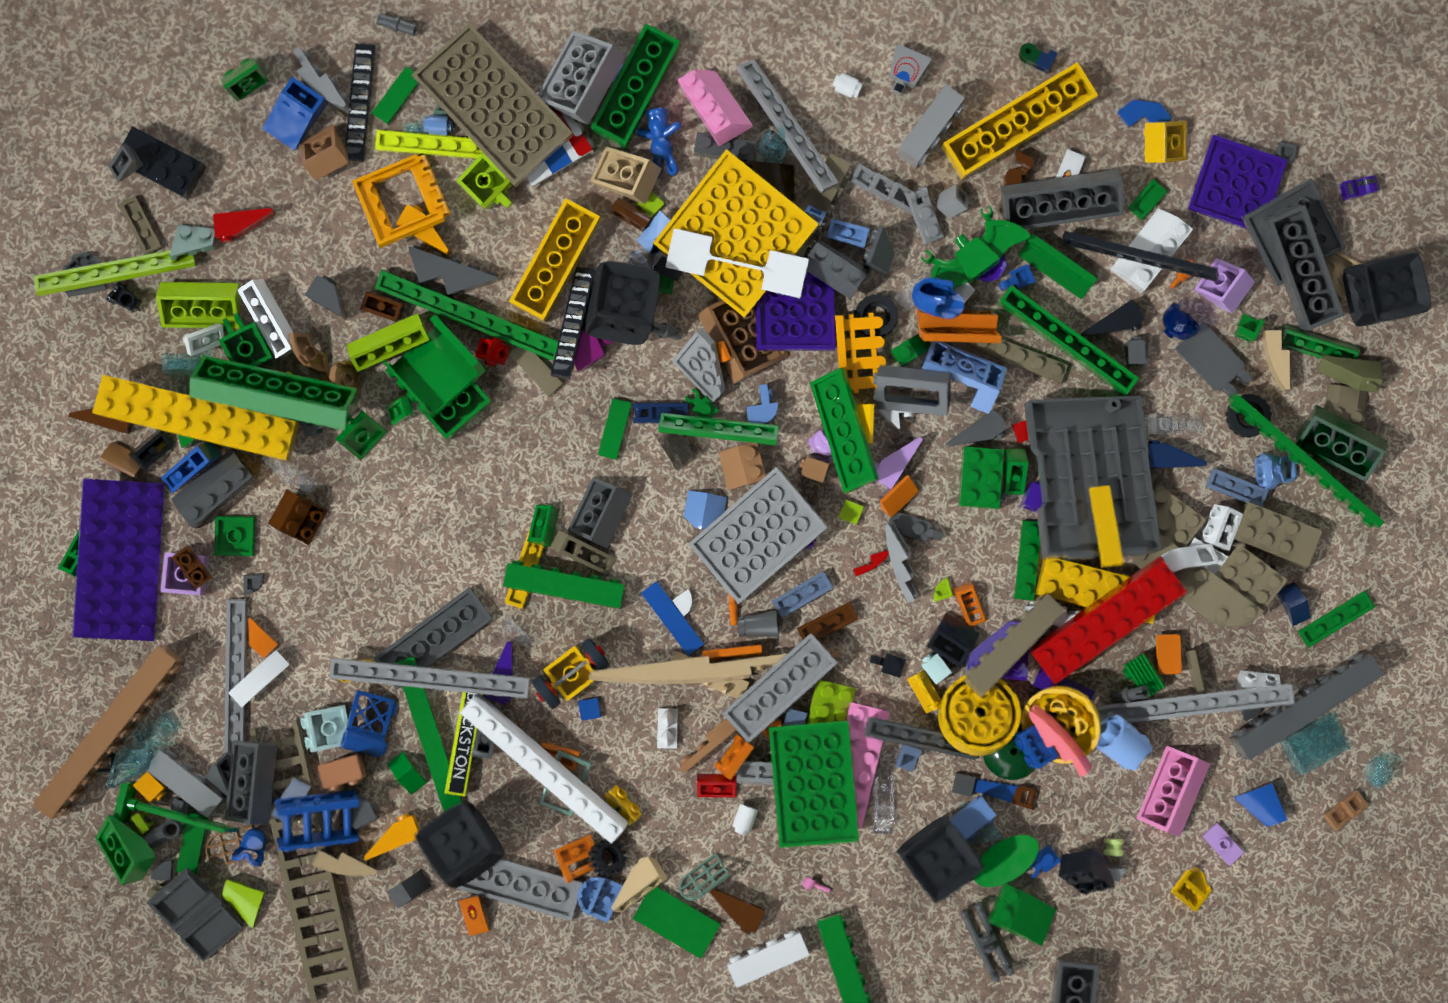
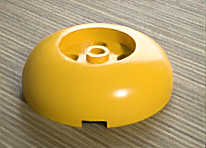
M1053 686L1039 691L1026 704L1021 719L1022 731L1034 724L1028 713L1034 705H1038L1049 715H1051L1049 711L1052 713L1057 712L1056 715L1051 716L1071 735L1086 757L1096 747L1101 734V720L1095 705L1083 693L1069 687ZM1068 710H1072L1075 715H1071ZM1071 727H1076L1077 734L1072 733ZM1053 745L1056 753L1059 756L1058 758L1054 759L1053 762L1073 763L1071 760L1064 762L1059 752L1057 751L1055 745Z

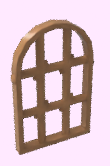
M251 825V826L243 827V828H240V830L247 829V828L253 829V826ZM219 832L207 841L205 853L212 863L229 865L230 863L238 862L234 860L228 862L226 855L233 854L235 850L227 852L224 844L232 842L238 843V847L240 846V840L243 837L239 836L238 832H235V839L225 841L222 839V835L227 833ZM219 836V843L209 845V842L214 837ZM221 847L222 853L209 856L208 848ZM222 856L225 863H218L212 859Z

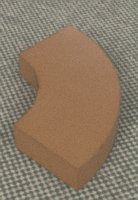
M290 333V343L298 360L313 372L327 374V354L320 352L314 347L310 334Z

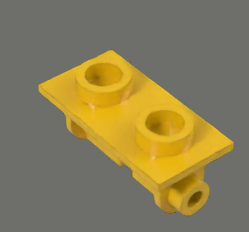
M925 670L907 679L926 714L939 708L941 698Z
M617 785L604 795L605 801L614 810L617 807L621 808L618 813L628 821L629 825L642 815L639 807L627 798L626 792Z

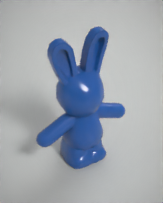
M666 108L646 110L645 113L649 120L650 131L639 129L637 134L640 137L652 139L651 152L653 154V163L661 168L658 178L662 174L663 159L667 172L675 176L678 173V166L672 155L673 144L668 136L680 129L681 124L680 122H675L668 127V110Z

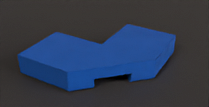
M1132 100L1117 112L1128 128L1143 116L1149 123L1167 122L1172 119L1161 103Z

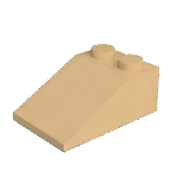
M606 146L590 182L628 199L646 204L661 168L649 159Z

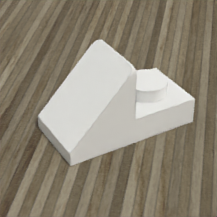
M877 409L878 413L898 430L900 429L899 414H902V418L914 417L913 412Z

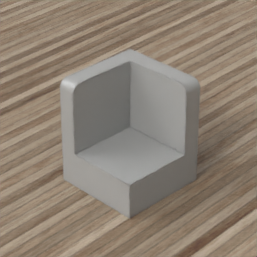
M955 184L938 194L937 208L950 219L968 209L969 195Z

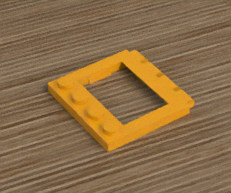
M417 154L352 180L379 248L445 221V217L451 214L446 201H444L441 189L437 185L438 182L432 169H430L431 166L426 155L419 157ZM411 170L430 214L402 224V226L393 229L375 184Z

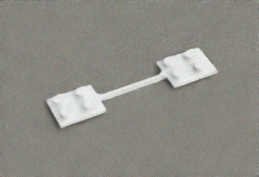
M674 228L666 268L704 276L707 262L714 259L761 270L764 273L762 290L797 298L801 297L809 259L770 250L766 266L758 267L714 257L710 253L713 237Z

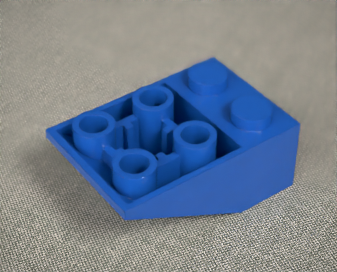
M292 76L281 91L262 129L295 151L326 108L328 102Z

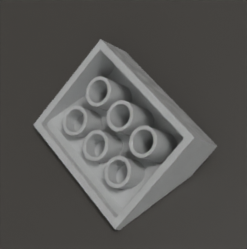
M572 31L542 85L538 96L547 106L577 121L589 124L626 55L613 44Z

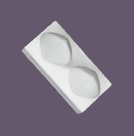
M217 323L191 334H184L183 342L186 344L187 354L193 356L221 345L219 339L225 337L223 325Z
M658 708L657 748L677 749L678 709Z

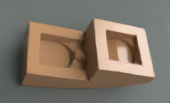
M1354 790L1325 812L1323 817L1333 830L1337 831L1350 819L1356 818L1369 805L1361 794Z

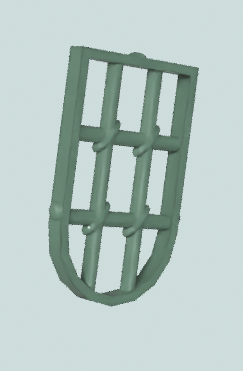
M715 853L682 878L679 884L680 894L686 900H697L728 878L730 874L726 870L724 863L721 862ZM716 857L718 861L707 868L706 864ZM720 863L722 868L711 875V869ZM703 867V872L693 878L692 874ZM721 872H726V874L722 876L720 879H718L717 881L714 880L715 877L719 875ZM707 873L708 879L698 886L697 880ZM690 878V882L684 885L685 881ZM709 881L713 882V884H711L705 890L701 891L702 887L705 884H707ZM693 883L694 889L684 895L683 890ZM698 890V892H699L698 895L693 896V897H689L690 895H692L694 892H696V891Z

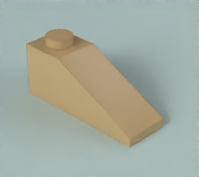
M647 856L637 862L638 864L632 868L611 907L613 911L624 912L667 879L657 859Z

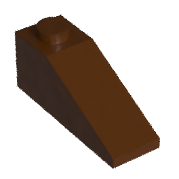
M93 409L71 412L68 417L126 434H130L132 423L92 413Z
M715 887L709 891L736 925L740 926L739 930L747 934L757 932L765 913L764 908Z

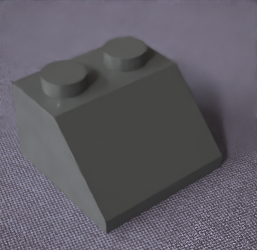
M316 275L305 296L332 313L346 319L347 314L341 291L336 287L337 283L326 275H323L322 278Z

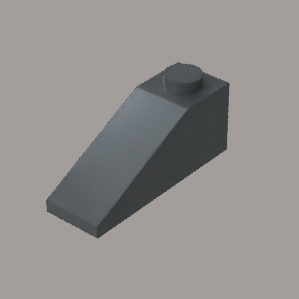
M993 409L989 414L987 413L945 445L946 447L989 441L993 438L998 440L1006 434L1004 430L1008 426L997 411Z

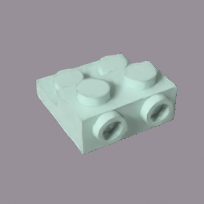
M345 705L303 713L304 717L301 718V725L303 729H306L308 736L304 738L306 749H310V752L340 747L348 722Z

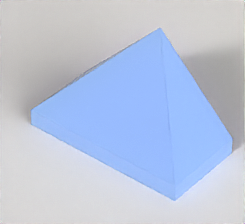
M659 211L637 241L649 253H652L656 247L653 242L671 219L664 212Z

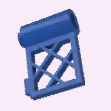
M356 690L340 747L378 758L381 754L384 755L387 750L385 736L390 717L395 716L397 705L394 704L395 700ZM360 695L367 697L371 705L361 709L358 704ZM381 701L389 703L387 711L383 714H380L375 706ZM373 707L378 717L368 722L363 712ZM361 714L366 724L361 727L352 726L354 717ZM380 719L383 725L381 733L374 732L370 725Z

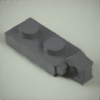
M898 512L889 519V522L893 520L902 535L927 542L930 541V538L941 540L943 532L933 530L934 525L930 524V522Z

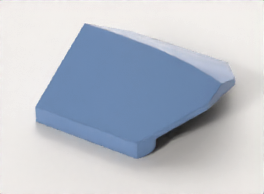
M688 490L684 517L695 528L705 530L725 512L727 497Z

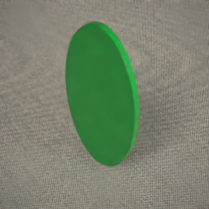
M1016 835L996 843L980 857L979 860L984 869L974 878V881L982 887H997L1017 879L1036 860L1039 853L1038 841L1029 835Z

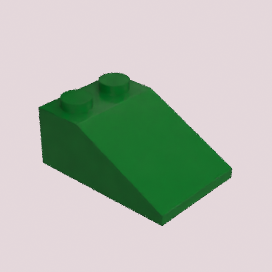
M254 57L243 60L238 68L227 71L224 77L221 78L223 87L237 102L270 81Z
M113 815L106 817L95 839L121 886L143 880L155 859L154 851L146 840Z
M1004 884L999 889L987 923L1039 946H1043L1056 909L1022 890Z

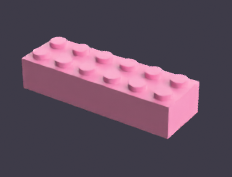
M850 702L846 721H849L858 828L862 829L883 741L863 736L868 716L888 720L889 711Z

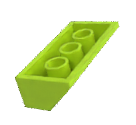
M160 282L156 293V301L161 327L207 328L219 323L223 325V329H226L223 320L227 318L231 322L233 329H240L234 319L235 313L238 312L239 315L241 313V296L238 292L239 283Z

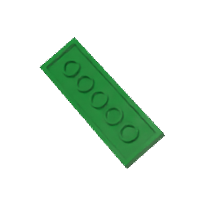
M838 368L810 382L843 493H850L879 480L845 368Z

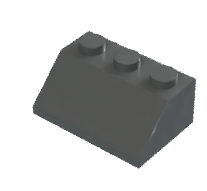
M819 240L807 256L809 262L806 271L849 299H852L870 272L823 240Z
M592 477L568 530L608 548L632 494Z

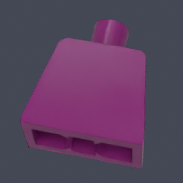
M583 331L574 364L578 373L583 372L605 357L602 348L611 344L612 341L586 334V331Z

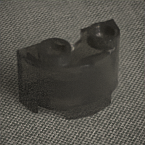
M665 433L657 438L677 471L697 459L696 454H698V451L693 443L690 445L685 439L688 437L687 435Z

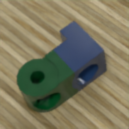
M1025 43L1021 46L1018 55L1022 62L1048 74L1058 53L1050 50L1049 54L1036 49L1032 43Z

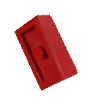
M697 774V797L736 798L737 774H734L731 780L723 774Z

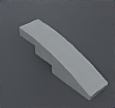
M857 164L849 182L913 215L906 198V193L912 190L898 182H893L880 173L873 172L862 164ZM918 198L917 204H921V198Z
M892 520L885 525L888 552L898 584L907 602L910 603L919 596L910 581L915 576L913 569L907 561V558L912 553Z

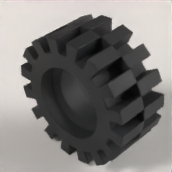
M607 839L595 843L590 848L592 851L588 853L591 858H588V862H592L590 868H595L593 871L595 874L599 873L601 877L604 875L609 877L623 870L622 868L626 865L624 861L627 860V857H623L626 854V850H621L624 846L622 844L618 845L619 841L615 840L611 844ZM604 850L609 851L613 856L611 865H606L602 860Z

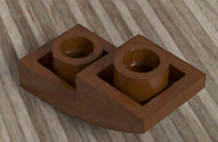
M188 544L171 557L195 589H198L212 578L207 568Z

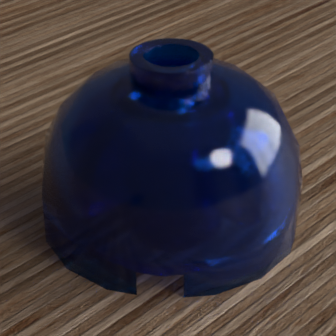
M1173 302L1167 307L1162 316V323L1165 326L1163 331L1171 339L1173 337L1178 340L1191 339L1201 328L1188 312L1180 311L1179 308L1181 306Z

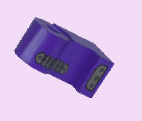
M1376 175L1348 180L1339 184L1343 202L1380 191Z

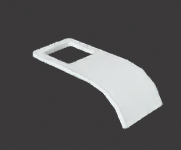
M1212 544L1182 547L1162 555L1163 560L1173 573L1186 568L1219 563ZM1209 548L1214 561L1201 562L1196 549Z

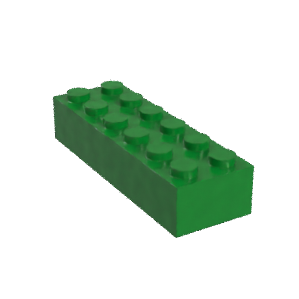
M645 23L591 125L592 132L625 149L628 148L646 114L645 111L648 110L681 48L679 40Z

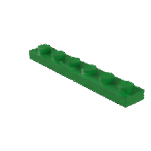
M661 413L658 432L776 445L779 426Z

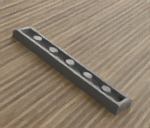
M867 717L863 735L865 737L973 760L976 758L974 755L963 753L954 748L946 740L942 732Z

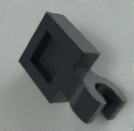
M886 653L885 659L871 654L869 662L882 666V673L900 678L906 659Z

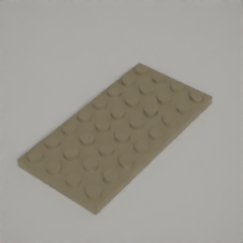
M470 23L412 74V77L494 163L515 188L574 135Z

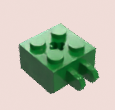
M237 312L234 314V319L240 329L234 331L231 322L227 318L223 320L229 335L219 339V342L229 361L256 366L274 357L256 322L246 326ZM244 343H247V345L249 344L251 346L250 353H248V351L244 352Z

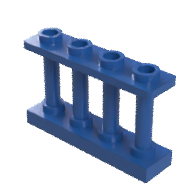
M356 790L275 799L277 815L283 816L284 837H277L279 851H292L302 848L311 849L318 846H332L342 843L351 844L359 841L357 829L352 828L351 813L353 807H359ZM343 809L344 829L332 831L331 811ZM323 811L324 832L312 833L311 813ZM303 814L304 834L292 836L291 815Z

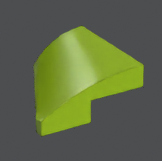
M229 878L225 882L222 898L250 927H254L265 892Z

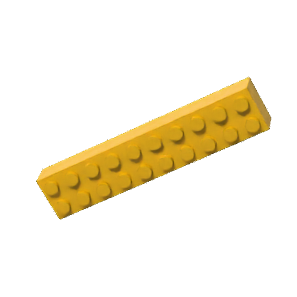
M103 374L92 412L99 416L290 462L300 425L296 421L226 404L200 400L189 395Z

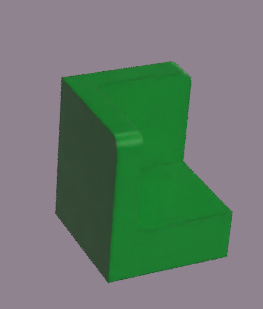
M1243 314L1233 335L1252 343L1256 340L1265 320H1256Z

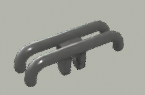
M978 902L975 904V909L986 932L978 934L968 910L963 909L961 916L991 979L997 983L1000 981V977L989 957V953L996 951L1009 976H1012L1015 971L993 926L987 923L988 916L983 904Z

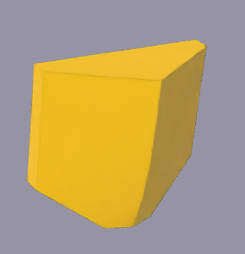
M1195 867L1187 869L1170 892L1194 912H1197L1212 892V889L1208 885L1205 874Z

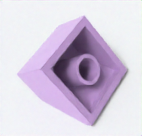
M1216 258L1211 267L1218 268V280L1215 282L1202 278L1194 290L1220 309L1233 313L1255 281L1246 270Z

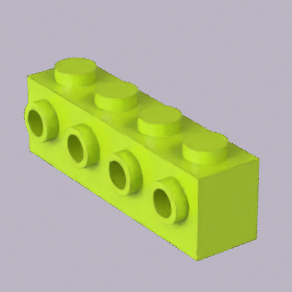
M417 313L347 344L346 347L354 367L359 372L427 342L429 337Z

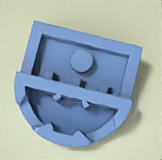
M593 876L587 879L580 886L577 895L581 910L588 916L591 915L608 923L613 912L611 907L623 884L604 876Z

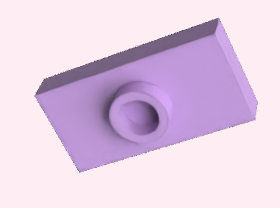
M1215 823L1202 835L1229 866L1244 853L1218 823Z

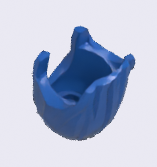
M923 278L913 288L912 299L914 305L928 315L954 319L964 309L963 298L953 290L952 287H954L955 283L950 280Z

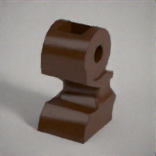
M1016 150L1014 162L1020 165V169H1009L1003 178V185L1020 184L1022 178L1032 170L1034 159Z

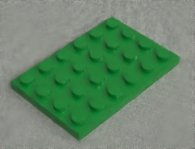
M849 721L769 727L779 848L859 842Z

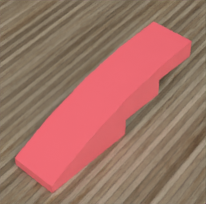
M1034 705L1028 714L1047 748L1055 745L1064 762L1071 760L1080 777L1088 774L1092 765L1079 745L1051 715L1038 705Z

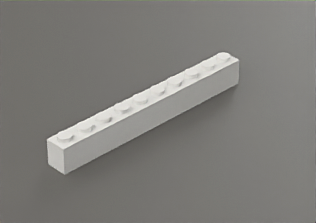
M477 693L460 712L468 721L611 844L628 824L625 818L481 694Z

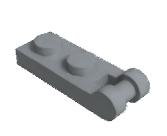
M922 186L915 192H907L906 198L923 243L928 244L944 237L930 202L927 188ZM918 198H921V204H917Z

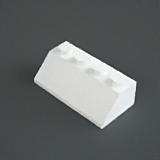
M1158 208L1129 247L1172 257L1193 229L1177 216ZM1119 258L1110 270L1138 292L1142 293L1162 268Z

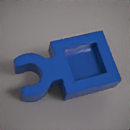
M1050 845L1039 851L1036 861L1031 865L1035 870L1030 875L1031 878L1037 877L1040 869L1046 873L1061 862Z

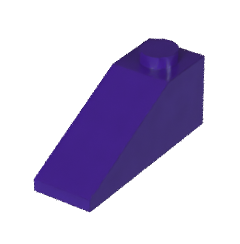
M507 641L492 674L514 676L512 642ZM482 695L502 705H506V702L510 703L513 697Z

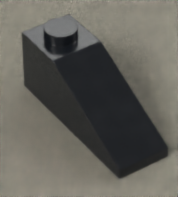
M1130 300L1082 332L1081 336L1088 337L1121 333L1129 329L1133 332L1142 326L1141 321L1145 317L1134 301Z

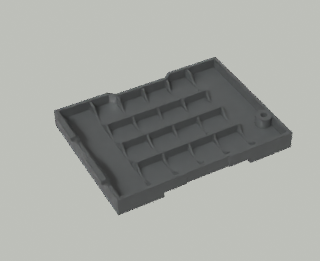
M1142 396L1028 400L1024 404L1028 442L1031 444V451L1037 456L1042 504L1038 509L1042 559H1085L1100 556L1089 488L1110 486L1122 556H1141L1160 551L1161 544L1149 466Z

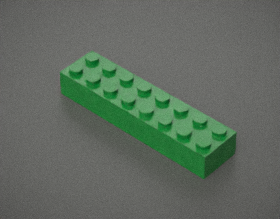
M205 355L202 356L190 376V397L335 429L346 430L357 406V388Z

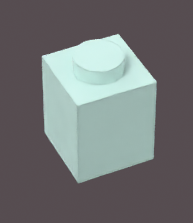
M929 653L922 659L924 663L921 664V667L935 684H938L952 673L937 653L934 655Z

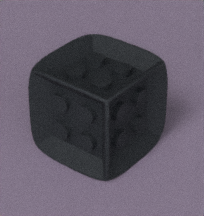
M1417 252L1350 266L1343 270V283L1350 315L1354 324L1358 327L1373 325L1377 322L1402 319L1428 312L1431 309V295L1423 261Z
M601 262L595 273L594 283L590 292L586 315V334L623 344L640 345L645 343L651 332L656 313L660 287L659 273L649 268L622 262Z
M467 801L447 809L414 835L420 850L436 875L447 887L453 889L472 881L495 865L505 855L500 841L485 818L472 803Z
M946 815L928 824L896 850L897 854L901 856L911 873L935 904L951 896L984 869L977 855L955 826L950 823Z

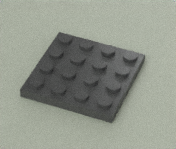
M1312 178L1305 180L1241 217L1275 286L1283 284V280L1261 219L1297 204L1305 205L1324 260L1346 248Z

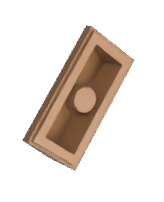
M111 442L99 458L100 461L132 477H135L142 471V468L128 455L132 451L115 442Z

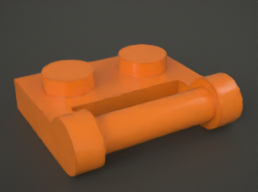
M738 734L733 738L734 742L721 760L717 761L714 765L715 768L730 780L754 748Z
M590 834L553 850L567 884L572 882L574 878L595 869L590 868L592 862L572 871L568 868L569 865L589 857L588 853L592 851L590 848L595 845Z

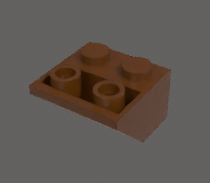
M286 489L268 524L278 531L309 545L328 510Z

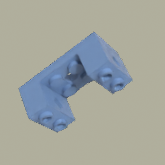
M932 341L921 369L951 372V379L976 388L970 407L988 414L1000 392L1007 369L942 341Z

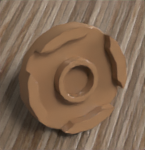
M350 361L336 362L330 369V373L326 374L323 378L325 382L357 388V394L361 391V375L356 373V370L353 368L354 365Z

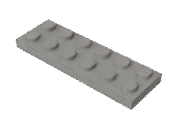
M810 633L723 711L722 714L749 743L833 668L837 662Z
M500 859L481 875L457 889L572 921L577 904L578 891L583 882L573 879L572 882L567 884L563 876Z

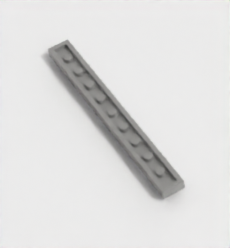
M331 658L329 675L330 679L528 698L530 684L529 677Z
M1292 684L1096 706L1101 722L1109 716L1118 715L1127 722L1132 723L1295 703Z

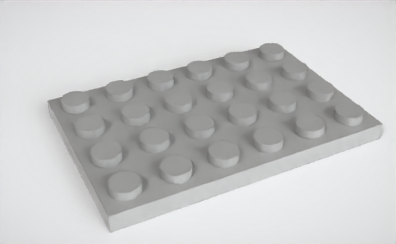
M776 467L689 543V546L733 599L740 604L822 534L828 526L782 471Z

